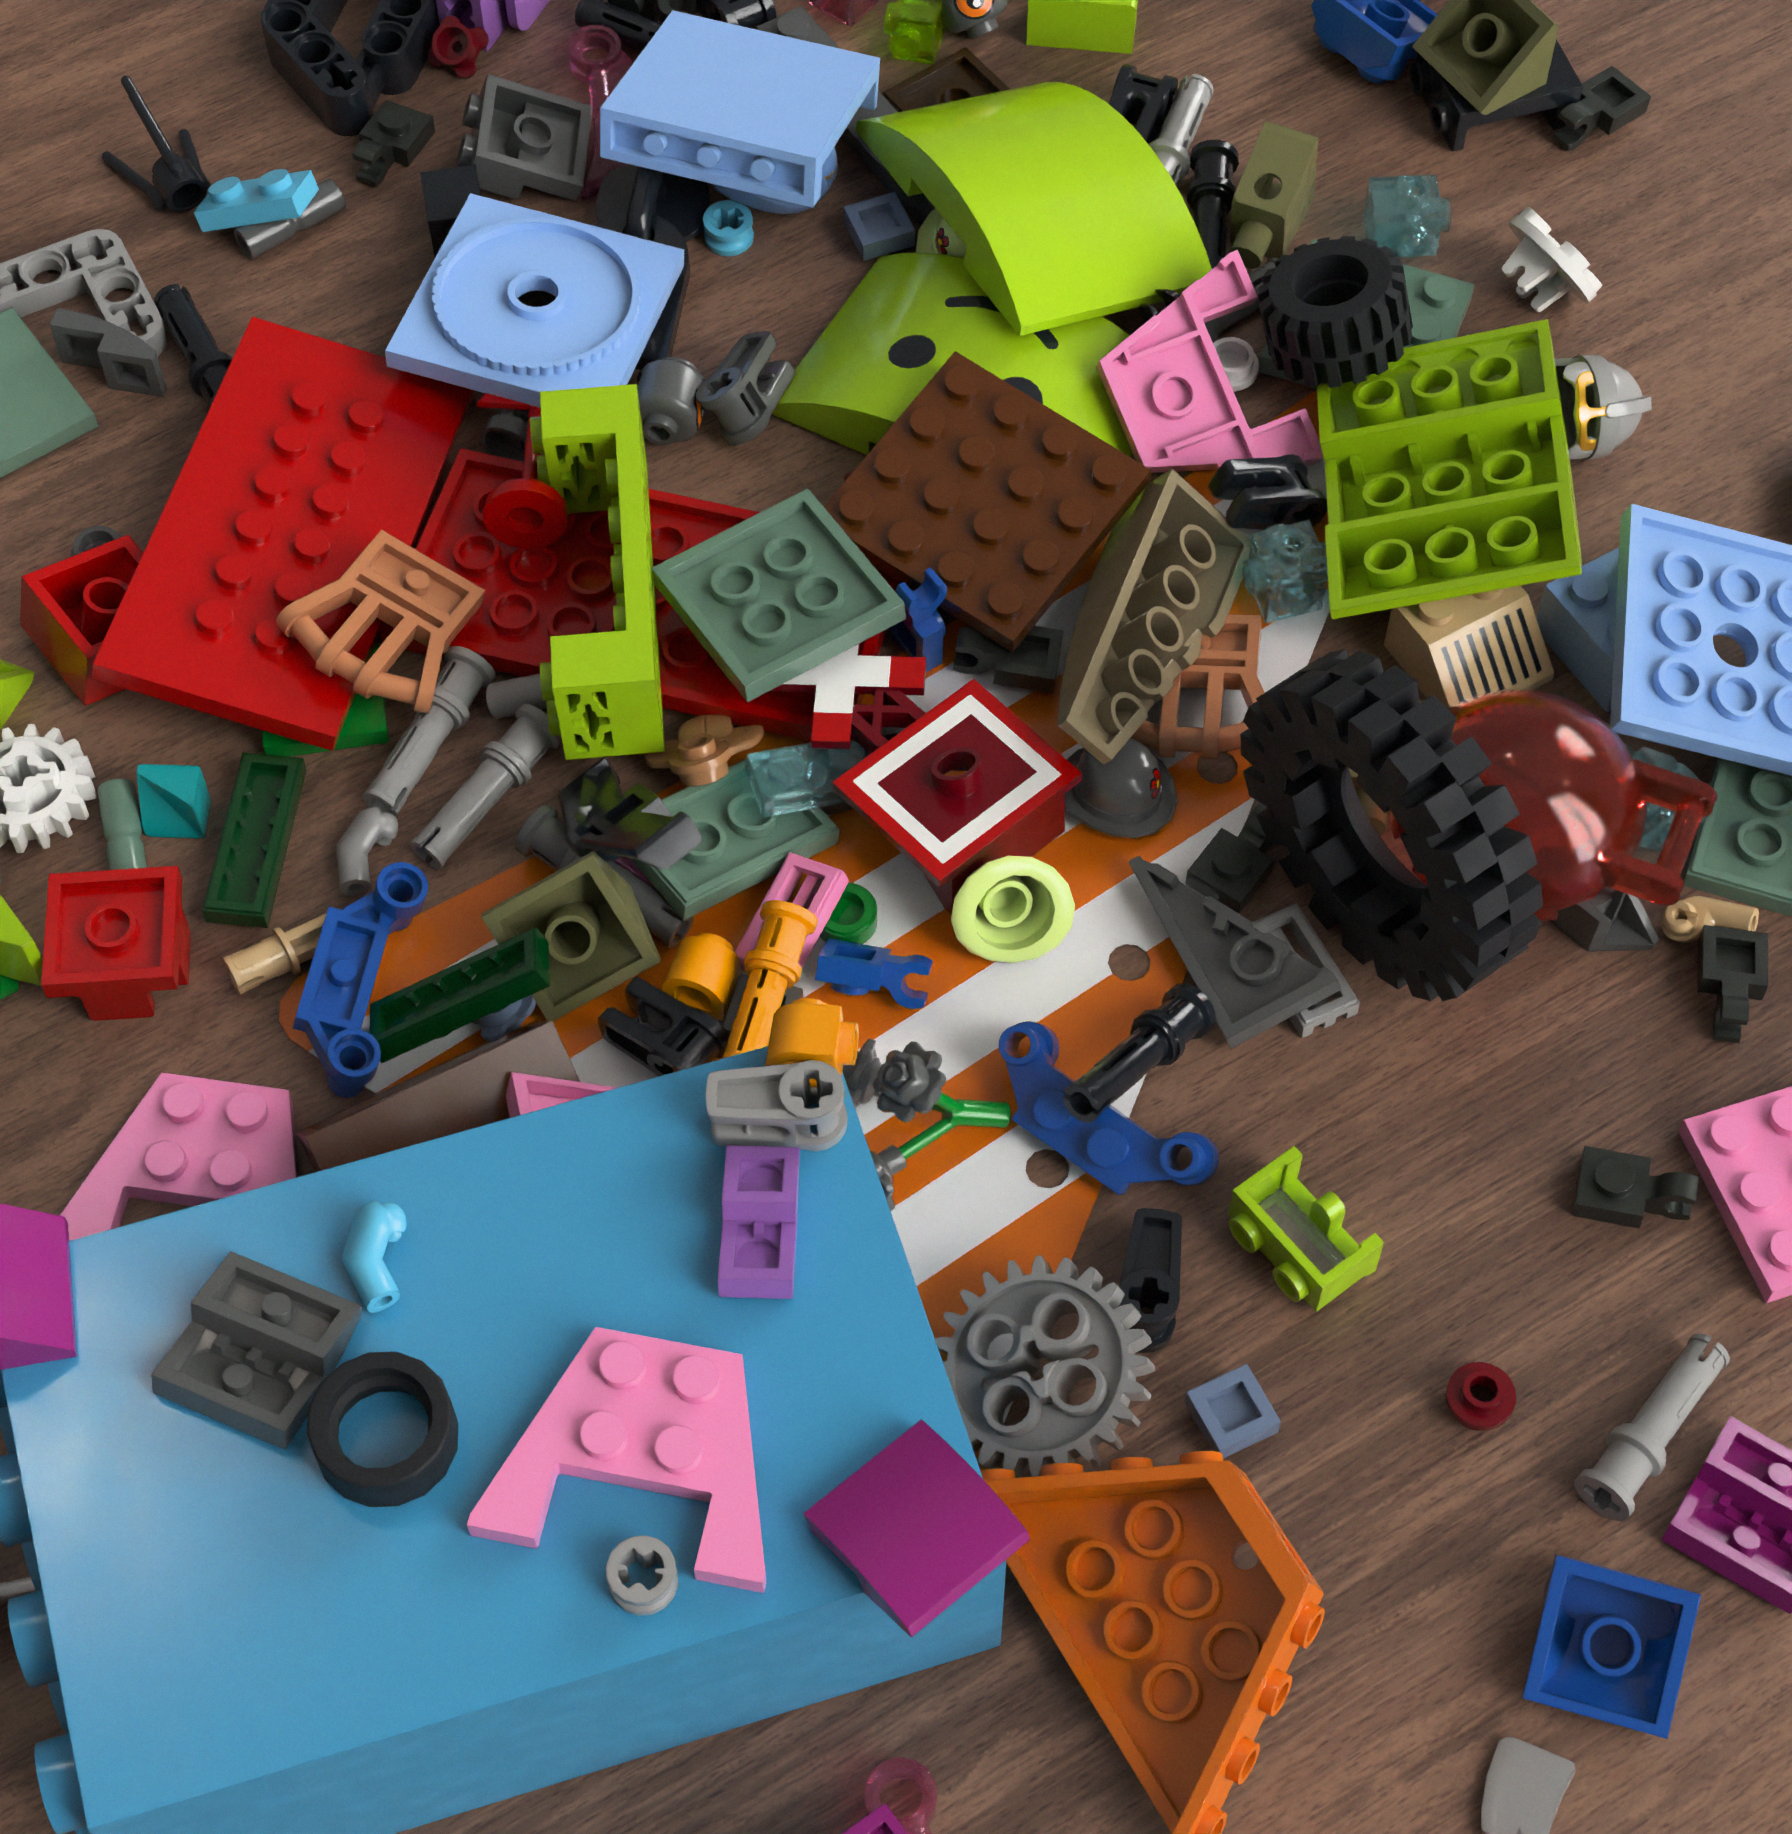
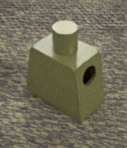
M1265 121L1232 201L1230 242L1233 245L1229 253L1238 250L1245 268H1258L1264 256L1280 258L1282 255H1286L1314 200L1319 137ZM1274 177H1276L1277 179H1279V181L1281 182V184H1280V183H1277V182H1274V181H1273Z

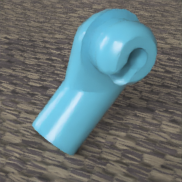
M370 1201L363 1205L353 1216L342 1252L343 1265L363 1304L370 1313L380 1312L391 1307L401 1296L383 1261L387 1243L398 1241L402 1236L401 1232L406 1230L407 1225L404 1211L393 1202L381 1204L377 1201Z

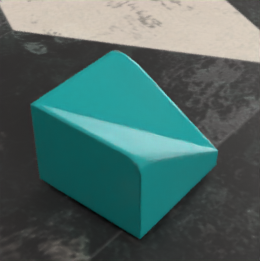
M138 765L136 774L141 823L145 835L148 837L205 839L212 800L201 768L190 765Z

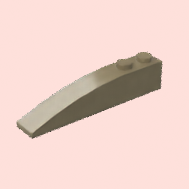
M1173 469L1150 482L1111 530L1084 596L1066 657L1060 690L1058 726L1103 765L1116 756L1147 719V712L1151 707L1167 695L1174 686L1173 681L1182 670L1191 666L1201 654L1198 649L1202 648V645H1200L1202 635L1209 636L1211 639L1223 628L1226 616L1230 612L1256 545L1240 529L1231 527L1227 518Z

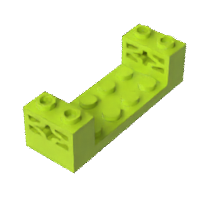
M637 384L540 392L541 417H530L533 453L545 454L537 456L538 480L545 482L558 491L565 500L568 514L608 511L611 544H614V555L611 556V574L617 605L613 606L615 631L550 636L551 662L540 663L541 691L543 701H547L550 737L561 736L566 760L665 752L655 585L651 569L653 567L647 459Z

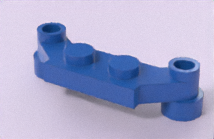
M397 862L383 868L378 875L374 891L342 910L328 907L296 1013L293 1029L306 1032L327 1074L328 1087L334 1094L340 1097L350 1098L360 1094L365 1085L375 1076L380 1062L381 1050L377 1040L368 1032L361 1030L388 935L394 931L407 928L411 924L413 916L422 909L428 892L427 878L418 867L409 863Z
M1031 1021L1018 1023L1007 1028L1002 1033L999 1039V1052L1006 1061L1018 1105V1110L1012 1117V1120L1115 1193L1124 1195L1129 1186L1135 1183L1168 1180L1181 1185L1198 1186L1209 1181L1216 1173L1219 1164L1217 1148L1208 1137L1202 1134L1182 1132L1174 1135L1172 1138L1159 1139L1111 1105L1093 1122L1085 1123L1079 1121L1070 1114L1063 1102V1097L1067 1094L1064 1092L1065 1088L1075 1082V1080L1054 1066L1060 1049L1055 1033L1049 1027ZM1028 1036L1031 1043L1030 1050L1027 1055L1021 1057L1018 1050L1019 1043L1024 1037ZM1187 1146L1192 1153V1162L1187 1169L1182 1170L1178 1165L1177 1156L1179 1151Z

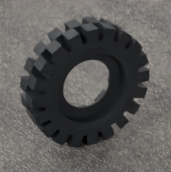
M1346 649L1329 652L1257 697V701L1248 707L1243 722L1249 729L1240 734L1241 756L1252 766L1244 770L1243 773L1249 796L1268 807L1256 816L1268 842L1287 846L1290 854L1281 859L1279 863L1293 886L1297 888L1307 883L1310 884L1315 894L1308 907L1327 930L1339 922L1342 924V947L1356 960L1364 965L1373 959L1377 976L1398 990L1407 984L1413 997L1432 1001L1439 996L1443 1002L1459 997L1529 948L1527 944L1536 938L1541 924V920L1534 913L1543 907L1542 883L1527 873L1528 870L1538 864L1530 837L1527 834L1504 826L1520 815L1505 784L1491 786L1483 784L1479 775L1492 764L1473 736H1470L1458 745L1452 741L1451 736L1456 716L1434 694L1419 703L1416 679L1395 665L1383 671L1380 659L1377 656L1357 651L1349 656ZM1349 768L1358 774L1356 783L1384 813L1389 810L1392 812L1404 830L1400 834V838L1417 873L1425 874L1427 884L1409 871L1379 836L1360 803Z

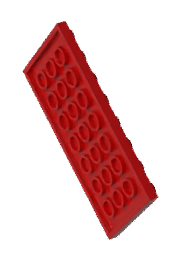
M460 448L416 547L417 551L485 590L482 605L451 642L450 647L461 646L468 648L483 657L492 666L493 670L524 677L540 674V663L551 662L550 636L615 631L613 606L617 605L611 574V556L614 555V544H611L608 511L568 514L564 534L555 543L543 548L522 549L508 546L495 539L486 529L483 520V510L487 495L496 485L510 479L522 478L523 461ZM649 489L653 567L760 512ZM875 567L892 589L896 591L897 586L901 583ZM655 586L662 708L696 716L725 715L730 717L732 724L741 726L761 725L764 731L811 741L815 704L803 692L768 691L747 702ZM384 621L379 630L382 643L395 629ZM887 629L861 642L859 654L863 656H878ZM413 639L405 650L426 655L427 647ZM855 694V704H861L865 694Z

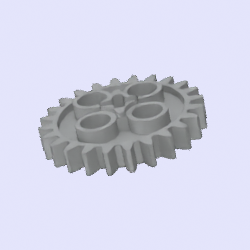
M1042 1255L1035 1257L1031 1274L1028 1275L1024 1273L1014 1260L1008 1261V1280L1001 1284L989 1272H984L982 1277L986 1293L978 1297L974 1293L963 1289L960 1294L969 1309L964 1316L953 1312H945L943 1317L955 1329L953 1337L935 1338L938 1349L947 1355V1361H943L973 1451L975 1453L981 1449L978 1463L985 1469H995L1003 1460V1469L1015 1471V1478L1022 1476L1027 1464L1029 1465L1032 1477L1041 1476V1466L1053 1463H1075V1459L1080 1456L1097 1469L1101 1466L1096 1447L1105 1442L1112 1448L1120 1451L1124 1446L1120 1437L1115 1432V1428L1119 1423L1132 1427H1139L1141 1423L1128 1408L1130 1402L1148 1401L1152 1396L1144 1386L1136 1382V1377L1155 1371V1365L1147 1357L1135 1354L1152 1343L1150 1336L1144 1329H1130L1142 1317L1132 1303L1119 1306L1125 1294L1116 1283L1112 1282L1100 1290L1103 1277L1095 1268L1090 1266L1078 1278L1077 1267L1070 1258H1063L1055 1274L1052 1273L1049 1263ZM1071 1313L1079 1314V1323L1072 1335L1065 1339H1052L1054 1324L1060 1317ZM1001 1334H1013V1344L1010 1351L1000 1359L988 1360L987 1351L990 1343ZM1096 1347L1099 1349L1096 1357L1088 1360L1081 1358L1087 1355L1092 1348ZM1046 1357L1050 1363L1043 1366L1044 1377L1036 1381L1031 1375L1039 1372L1038 1361ZM993 1378L1001 1379L994 1383L989 1390H984V1383ZM1083 1378H1095L1096 1389L1089 1401L1082 1405H1069L1068 1395L1072 1386ZM1018 1398H1029L1030 1408L1027 1416L1016 1425L1005 1426L1003 1415L1006 1407Z

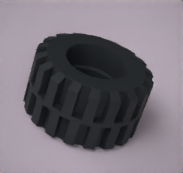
M1342 236L1340 239L1330 240V237L1317 239V243L1311 245L1302 244L1294 248V253L1291 255H1282L1275 261L1276 268L1268 269L1262 277L1263 285L1259 286L1258 298L1269 356L1272 357V362L1277 370H1284L1285 377L1293 381L1304 379L1305 385L1317 387L1323 383L1328 384L1329 388L1342 387V383L1351 381L1357 384L1366 381V376L1370 374L1379 375L1388 369V362H1397L1404 354L1403 347L1410 345L1413 325L1404 268L1400 258L1394 257V251L1387 246L1378 247L1377 241L1368 238L1357 241L1355 236Z

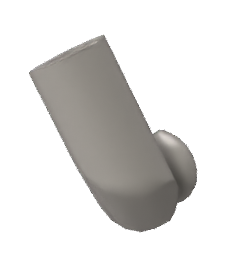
M370 807L359 811L337 842L336 857L340 892L344 895L361 896L370 891L371 878L368 854L375 843L387 846L392 843V839L396 838L398 821L392 813L381 812L378 807Z

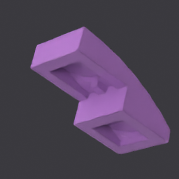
M726 1146L722 1192L723 1223L718 1269L719 1297L793 1299L800 1147Z

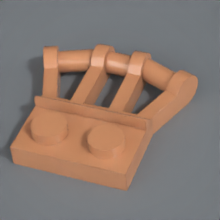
M381 530L340 579L287 605L277 616L276 625L287 637L295 636L316 661L315 669L329 677L335 673L353 683V691L366 699L375 695L414 704V711L429 714L442 654L449 650L451 642L482 605L485 590ZM350 602L358 606L331 639L314 622V620ZM379 618L395 629L365 663L348 652L375 619ZM413 639L427 647L420 681L387 673Z
M1227 614L1225 625L1216 636L1210 639L1209 636L1202 635L1200 642L1202 648L1198 649L1201 654L1191 666L1182 670L1173 681L1174 686L1162 700L1160 725L1145 720L1130 739L1137 740L1144 746L1159 751V757H1175L1176 751L1202 752L1203 759H1219L1220 753L1240 749V734L1249 728L1244 722L1221 728L1224 689L1240 690L1247 707L1257 701L1256 698L1265 693L1258 679L1261 615ZM1181 688L1207 689L1203 728L1177 727Z

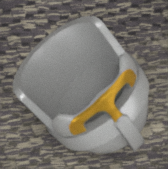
M1589 354L1576 355L1573 358H1555L1569 459L1591 460L1608 456L1614 448L1618 447L1633 434L1641 420L1642 413L1652 410L1651 396H1642L1640 387L1631 374L1624 368L1607 361L1603 356Z

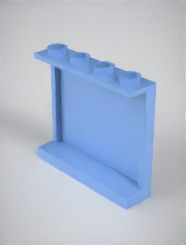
M672 10L600 108V157L814 208L821 197L822 166L859 107L875 110L877 107L880 58Z

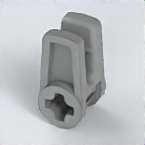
M809 1060L793 1064L720 1070L711 1072L707 1078L705 1093L707 1114L711 1124L712 1139L717 1146L800 1147L802 1150L816 1152L829 1149L839 1143L846 1133L848 1116L844 1104L845 1090L842 1077L834 1067L825 1062ZM815 1079L817 1087L810 1088L809 1080ZM809 1104H819L818 1108L809 1109ZM817 1124L818 1132L814 1134L810 1130V1125Z

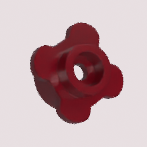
M448 16L441 21L440 26L432 37V47L428 51V59L437 68L446 66L455 70L456 75L462 79L471 78L477 71L475 62L480 50L488 45V35L480 27L471 29L463 25L457 17ZM457 43H462V50L460 52H455L454 46Z

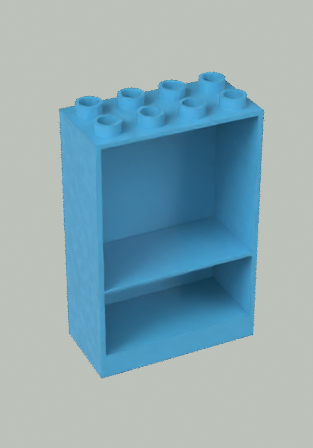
M768 1046L69 1241L77 1357L0 1370V1428L8 1450V1454L0 1456V1540L6 1548L22 1544L27 1568L36 1591L12 1597L8 1600L10 1630L18 1662L30 1688L48 1684L57 1718L66 1733L36 1742L34 1747L39 1788L47 1816L55 1833L65 1834L75 1831L76 1834H396L1001 1646L1006 1560L913 1637H910L864 1593L857 1575L811 1532L803 1514L921 1419L939 1434L983 1479L843 1072L841 1077L845 1090L844 1104L848 1116L846 1133L839 1143L829 1149L816 1152L800 1149L793 1299L719 1297L718 1269L723 1223L722 1192L726 1147L715 1145L712 1139L705 1096L707 1078L714 1071L765 1066ZM818 1103L809 1104V1109L819 1107ZM817 1124L810 1125V1130L814 1134L818 1132ZM370 1201H377L381 1204L393 1202L404 1211L407 1225L406 1230L401 1232L402 1236L398 1241L387 1243L383 1261L401 1296L391 1307L380 1312L370 1313L363 1304L343 1265L342 1252L353 1216L363 1205ZM230 1251L361 1305V1317L336 1368L346 1361L369 1352H399L422 1360L443 1380L458 1421V1449L446 1476L427 1494L400 1506L368 1507L344 1498L324 1479L307 1437L308 1416L286 1450L153 1393L151 1374L192 1322L191 1301ZM595 1327L743 1355L766 1572L764 1593L695 1579L694 1567L707 1518L709 1502L559 1474L554 1486L538 1549L470 1536L467 1528L470 1513ZM401 1391L378 1392L361 1399L344 1415L339 1425L338 1441L343 1454L354 1464L364 1468H386L408 1459L423 1445L428 1434V1416L423 1405L412 1395ZM646 1535L659 1539L670 1548L676 1561L678 1588L674 1599L665 1609L653 1615L638 1616L625 1612L615 1603L609 1591L606 1564L610 1553L620 1542L630 1537ZM636 1561L627 1567L630 1582L622 1584L629 1588L633 1584L641 1583L647 1590H650L657 1585L655 1569L662 1567L656 1563L652 1567L645 1569Z

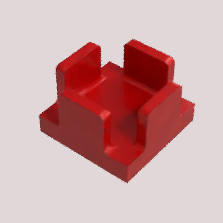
M178 865L54 873L48 875L41 986L47 998L79 997L89 1018L94 1021L153 1017L155 1011V1002L150 991L177 990L178 985H189L191 931L182 909L183 878Z

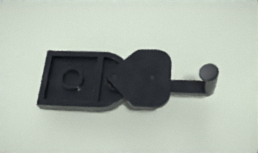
M625 165L611 170L603 178L595 205V216L598 223L594 226L684 249L683 270L635 367V370H641L647 363L672 356L690 278V261L686 242L703 231V216L710 204V194L705 182L644 167Z

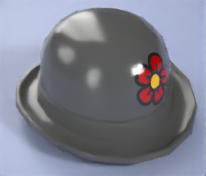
M1129 739L1116 756L1104 765L1085 748L1078 749L1067 759L1082 773V781L1065 793V809L1072 817L1087 827L1110 836L1138 838L1157 833L1172 820L1178 802L1174 778L1163 761L1153 755L1150 749L1139 741Z

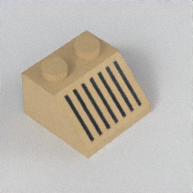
M1521 585L1391 609L1384 641L1385 648L1403 670L1417 680L1418 688L1426 698L1434 694L1456 716L1453 731L1553 680L1554 670L1529 595Z

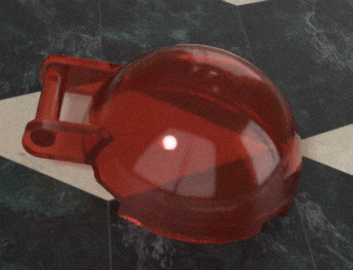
M1501 689L1474 695L1449 708L1456 716L1451 736L1452 741L1458 745L1470 736H1473L1492 763L1479 775L1485 786L1505 784L1520 813L1519 816L1504 826L1527 834L1530 837L1538 864L1528 870L1527 873L1542 883L1543 907L1534 913L1541 921L1557 920L1558 910L1594 898L1604 886L1659 905H1673L1679 901L1684 888V881L1680 875L1701 819L1712 813L1717 800V793L1710 785L1632 759L1626 745L1608 723L1588 708L1560 695L1532 689ZM1646 802L1676 812L1656 865L1632 857L1641 843L1647 815ZM1390 811L1391 830L1394 839L1400 838V834L1404 830ZM1413 866L1412 871L1415 873V875L1422 882L1427 884L1425 874L1417 873Z

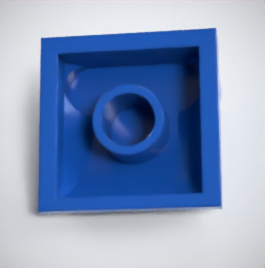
M1314 0L1311 5L1315 17L1313 30L1319 37L1320 44L1331 52L1343 55L1357 66V71L1362 77L1375 83H1385L1387 80H1396L1401 77L1408 60L1417 57V51L1412 46L1438 15L1419 0Z
M1555 1554L1550 1577L1544 1589V1602L1522 1698L1668 1739L1701 1594L1656 1580Z

